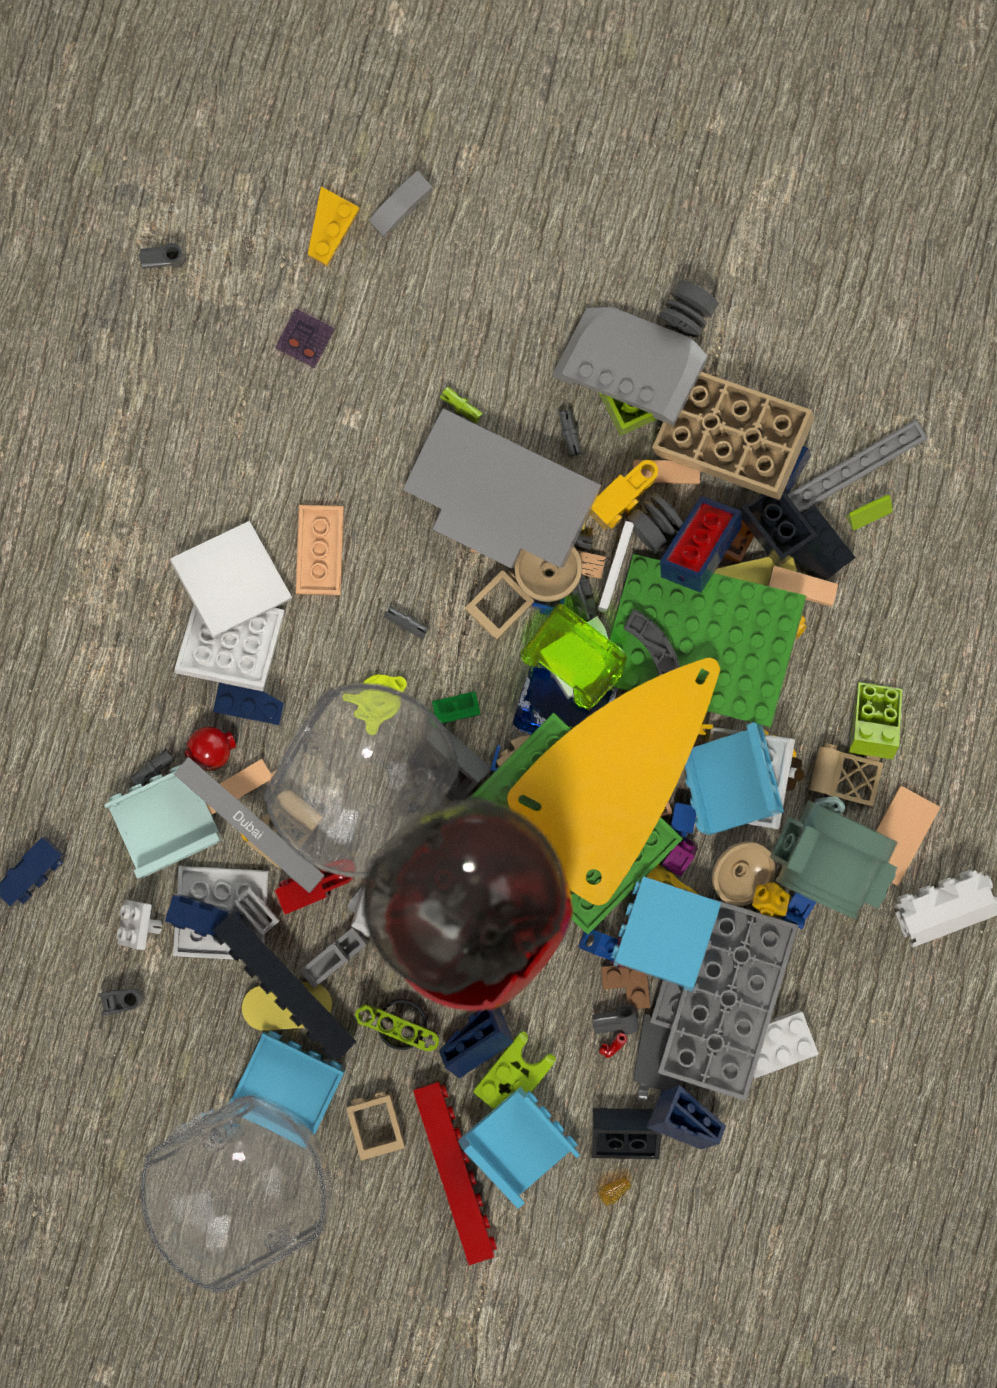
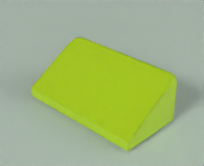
M887 494L849 512L846 518L852 530H857L892 513L891 497Z

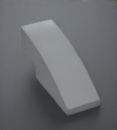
M417 170L381 205L369 219V222L383 237L386 236L417 209L416 206L433 192L432 186Z
M352 927L303 967L300 972L312 987L315 988L370 943V941L360 933V930Z

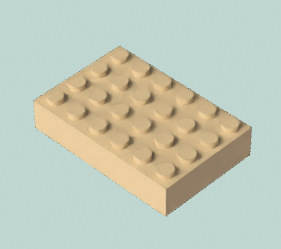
M701 372L675 425L663 422L652 448L659 457L780 500L812 426L814 415L810 409Z

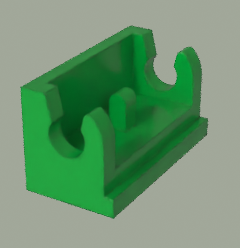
M476 691L432 701L437 725L481 715Z

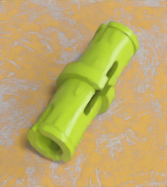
M449 386L442 392L443 394H441L440 398L451 405L457 414L461 413L475 424L479 422L483 412H480L471 405L466 397L462 398Z

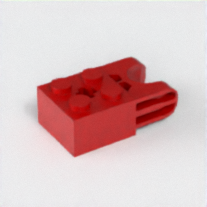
M340 862L320 870L325 877L311 893L294 881L293 878L278 883L279 888L274 891L284 915L330 896L328 891L351 882L355 876L354 867L348 862Z

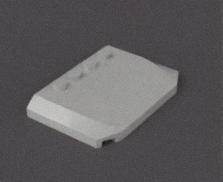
M613 307L586 308L553 372V377L571 385L577 383L649 412L653 414L655 419L674 426L708 358L704 351L690 337Z

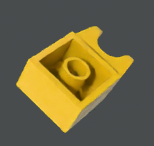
M644 460L625 477L620 474L597 496L589 515L604 530L608 527L613 529L621 521V515L624 512L629 514L639 502L637 499L656 480L659 472L656 463L651 460ZM641 470H650L652 476L644 477Z

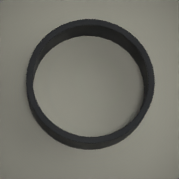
M399 999L390 1002L383 1008V1010H386L396 1003L411 1004L420 1011L424 1019V1027L427 1028V1018L423 1009L413 1001ZM378 1031L382 1041L393 1049L408 1050L414 1047L412 1045L396 1046L387 1041L383 1034Z

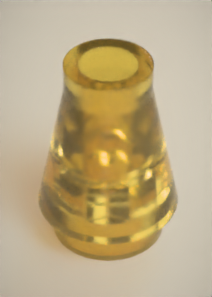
M623 1176L618 1180L600 1186L601 1189L597 1191V1194L606 1207L609 1205L613 1206L632 1186L628 1179Z

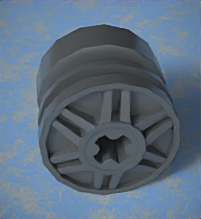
M679 280L671 294L676 301L667 300L665 303L667 308H662L659 315L677 331L699 338L702 333L701 328H705L707 322L702 317L711 318L719 303L701 287L685 280Z
M654 493L650 497L654 505L647 500L643 503L647 513L645 514L641 510L636 509L626 517V521L634 524L632 529L634 533L652 552L657 553L667 544L663 534L666 533L670 537L675 538L677 534L674 529L679 532L683 522L676 510L666 500Z

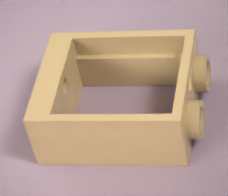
M502 570L465 607V610L496 641L534 602L516 583V577L510 571L505 573ZM503 579L525 603L498 629L476 605Z
M380 1091L372 1094V1098L364 1100L363 1097L350 1100L351 1104L347 1105L346 1110L361 1161L405 1148V1141L391 1093L385 1094V1091ZM386 1102L396 1139L364 1147L354 1111Z

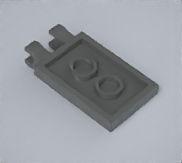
M645 1013L633 1081L640 1082L637 1098L643 1100L648 1098L649 1087L664 1091L679 1086L680 1082L678 1079L658 1073L671 1029L650 1023L652 1015Z

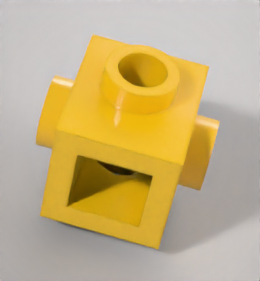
M774 882L757 885L752 906L766 916H786L790 895Z

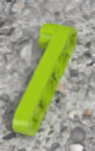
M363 1004L355 1013L358 1024L372 1028L421 1050L430 1052L435 1050L439 1044V1037L434 1031L373 1005ZM368 1009L372 1019L367 1018L365 1021L362 1019L363 1015L360 1014V1011ZM377 1012H379L381 1015L377 1020V1026L372 1023L376 1018ZM384 1017H390L394 1022L393 1027L389 1030L383 1029L381 1026V1020ZM403 1027H413L414 1036L409 1039L403 1037L401 1033ZM418 1030L423 1031L421 1036L425 1038L432 1035V1040L435 1041V1044H430L429 1047H426L424 1040L419 1039L418 1043L414 1042L418 1036Z

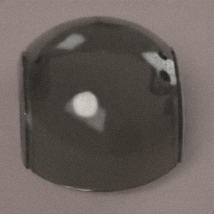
M467 797L448 802L417 817L399 829L378 848L367 865L362 903L368 934L383 960L395 972L411 983L427 990L442 991L443 994H450L460 991L481 978L486 986L490 983H497L504 978V975L511 971L516 972L522 969L525 963L528 962L526 953L552 939L562 928L560 923L563 922L567 895L565 876L560 860L546 836L534 823L521 813L501 803L481 797Z

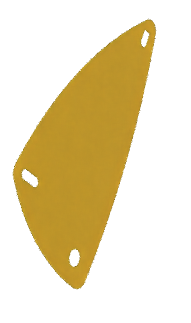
M705 658L662 674L606 704L571 729L549 748L509 791L507 801L514 820L535 832L549 846L565 872L570 890L591 904L603 905L610 900L643 849L665 809L687 763L710 704L720 673V666L715 659ZM702 668L708 671L709 674L705 682L699 685L696 683V677ZM525 795L541 804V809L534 811L518 801L519 796ZM592 869L598 870L602 875L601 881L596 885L589 884L586 880L587 872Z

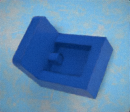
M795 892L788 903L786 916H783L782 919L799 925L798 928L803 929L805 921L815 906L816 901Z

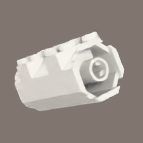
M967 870L959 873L960 878H946L939 881V887L937 888L925 886L917 890L918 894H904L897 897V903L894 904V908L899 909V911L895 913L904 937L910 936L911 941L908 942L909 946L916 947L997 916V897H993L991 892L993 885L989 876H984L976 870Z

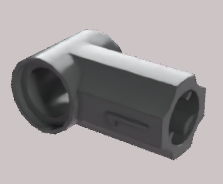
M169 243L160 247L140 249L139 258L142 269L167 266L178 268L184 265L186 254L179 245ZM174 251H179L178 257L170 260V254Z
M630 1004L620 1005L613 1012L592 1015L595 1034L619 1030L624 1034H633L639 1029L635 1007Z

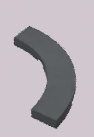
M633 609L623 629L635 636L650 652L656 665L658 676L679 668L680 665L676 653L664 633L653 621Z

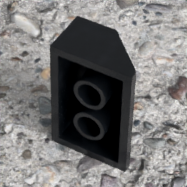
M783 491L780 500L760 494L740 509L742 521L777 567L796 556L818 536L785 491Z
M813 505L802 515L818 536L793 558L806 575L827 580L856 557L817 507Z
M593 1108L591 1157L659 1159L662 1134L647 1128L654 1109Z

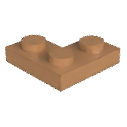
M622 965L601 966L603 990L625 987L627 1004L633 1005L635 1009L650 1008L647 974Z

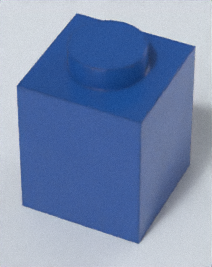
M674 803L670 826L680 836L687 837V833H693L696 811L691 805Z

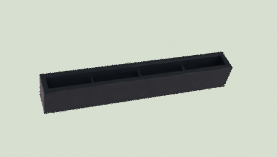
M229 910L211 928L214 932L212 937L221 946L225 943L230 948L227 953L236 962L241 960L246 965L243 970L251 978L256 976L261 981L259 984L260 988L267 995L271 992L277 998L274 1002L282 1011L287 1009L292 1014L289 1018L298 1027L301 1024L305 1027L307 1032L304 1034L313 1043L318 1041L323 1046L320 1051L328 1059L333 1057L338 1061L357 1042L233 910Z

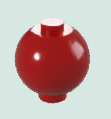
M202 727L191 734L186 744L187 750L184 751L186 759L189 757L204 771H215L227 763L230 758V752L236 748V744L230 731L223 733L215 727Z

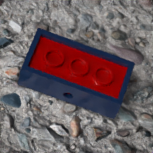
M700 496L660 560L661 578L702 593L742 527L741 510Z

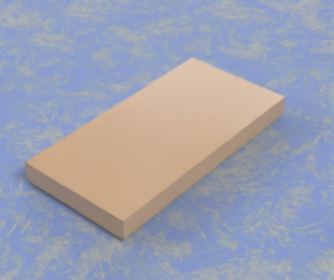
M299 505L296 594L341 596L344 506Z
M899 786L875 832L898 842L889 861L890 864L898 867L895 879L891 882L896 886L902 880L940 809L936 804L903 786Z

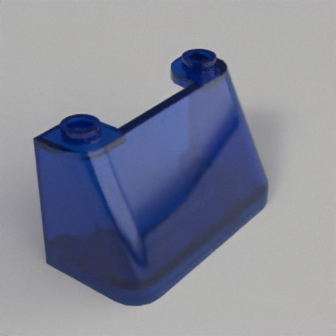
M531 662L513 719V725L522 731L533 733L554 712L570 729H573L587 717L613 701L618 688L612 687L607 683H601L596 685L593 690L585 688L586 693L575 700L573 696L567 699L555 678L551 677L552 673L548 666L544 663Z

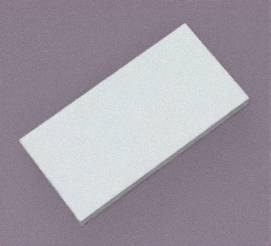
M625 521L597 610L599 612L605 613L609 607L634 526L632 522Z

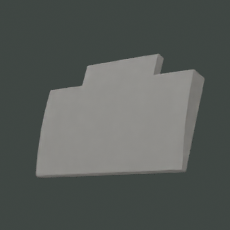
M443 409L417 458L403 490L442 509L433 530L509 568L514 567L522 549L561 568L565 566L602 485Z
M721 902L692 992L684 990L683 986L663 980L650 1022L671 1029L659 1068V1074L737 1099L747 1100L799 925Z

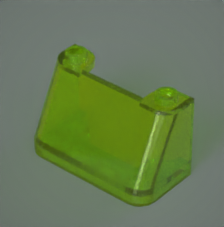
M558 604L550 612L520 653V657L526 665L536 667L541 663L573 688V700L577 705L585 707L587 710H590L623 676L627 656L620 647L563 604Z

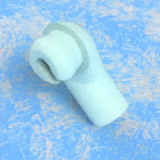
M837 796L815 799L816 804L828 808L838 815L842 814L845 810V804Z

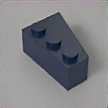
M219 682L213 712L282 726L286 704L264 691Z
M42 837L21 857V861L13 869L10 868L6 872L7 875L0 882V897L9 906H16L21 903L25 905L33 896L31 892L36 887L41 888L48 881L46 876L52 870L56 872L64 864L62 859L66 855L47 837Z
M175 894L172 897L164 921L172 923L173 927L183 930L185 928L192 929L195 934L207 937V934H214L211 928L229 910L182 894ZM235 912L241 919L243 918V914Z
M500 1007L492 1010H479L475 1015L472 1013L467 1018L469 1022L462 1030H457L439 1050L444 1067L459 1079L514 1043Z
M679 1085L661 1091L647 1128L702 1150L720 1144L726 1125Z

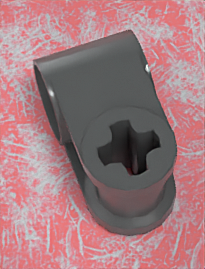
M137 988L98 993L102 1001V1016L133 1010L140 1007L144 1002L143 992ZM129 993L136 996L137 1002L135 1005L128 1002L127 996Z

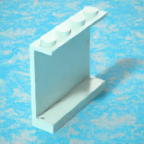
M181 765L172 768L169 775L163 777L160 774L149 779L150 783L143 787L142 784L131 787L129 789L130 793L124 796L119 793L110 797V802L104 804L105 808H109L136 867L134 872L137 879H142L223 841L206 802L174 775Z

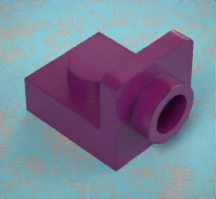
M683 838L669 852L662 865L677 875L682 876L694 859L698 847L691 840Z

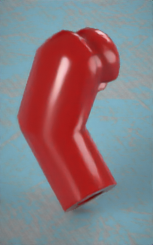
M619 1033L610 1046L602 1043L599 1054L604 1055L605 1058H611L625 1045L627 1036L624 1033Z

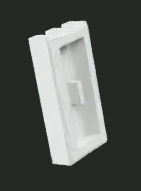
M250 887L232 902L262 936L280 921ZM248 894L257 902V904H258V905L267 913V915L273 920L271 923L263 916V914H262V913L254 906V904L246 897ZM243 900L266 925L264 929L240 904V901Z

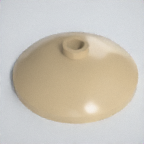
M573 547L565 566L561 568L523 549L515 563V576L520 588L531 598L544 602L557 601L568 596L577 587L582 575V562L575 547ZM547 571L554 572L552 576L545 575Z
M751 841L737 843L724 851L717 860L712 874V883L716 894L724 902L734 906H744L753 903L756 886L773 882L775 861L770 858V851L763 845Z

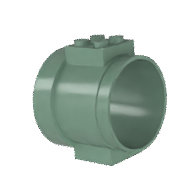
M808 800L799 821L791 817L788 818L770 856L771 859L782 864V870L775 881L828 908L857 919L864 903L879 908L880 904L885 900L886 891L890 883L895 879L898 868L889 863L898 842Z

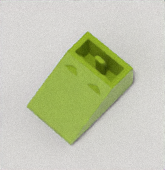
M858 682L850 731L849 753L894 759L899 748L903 689Z

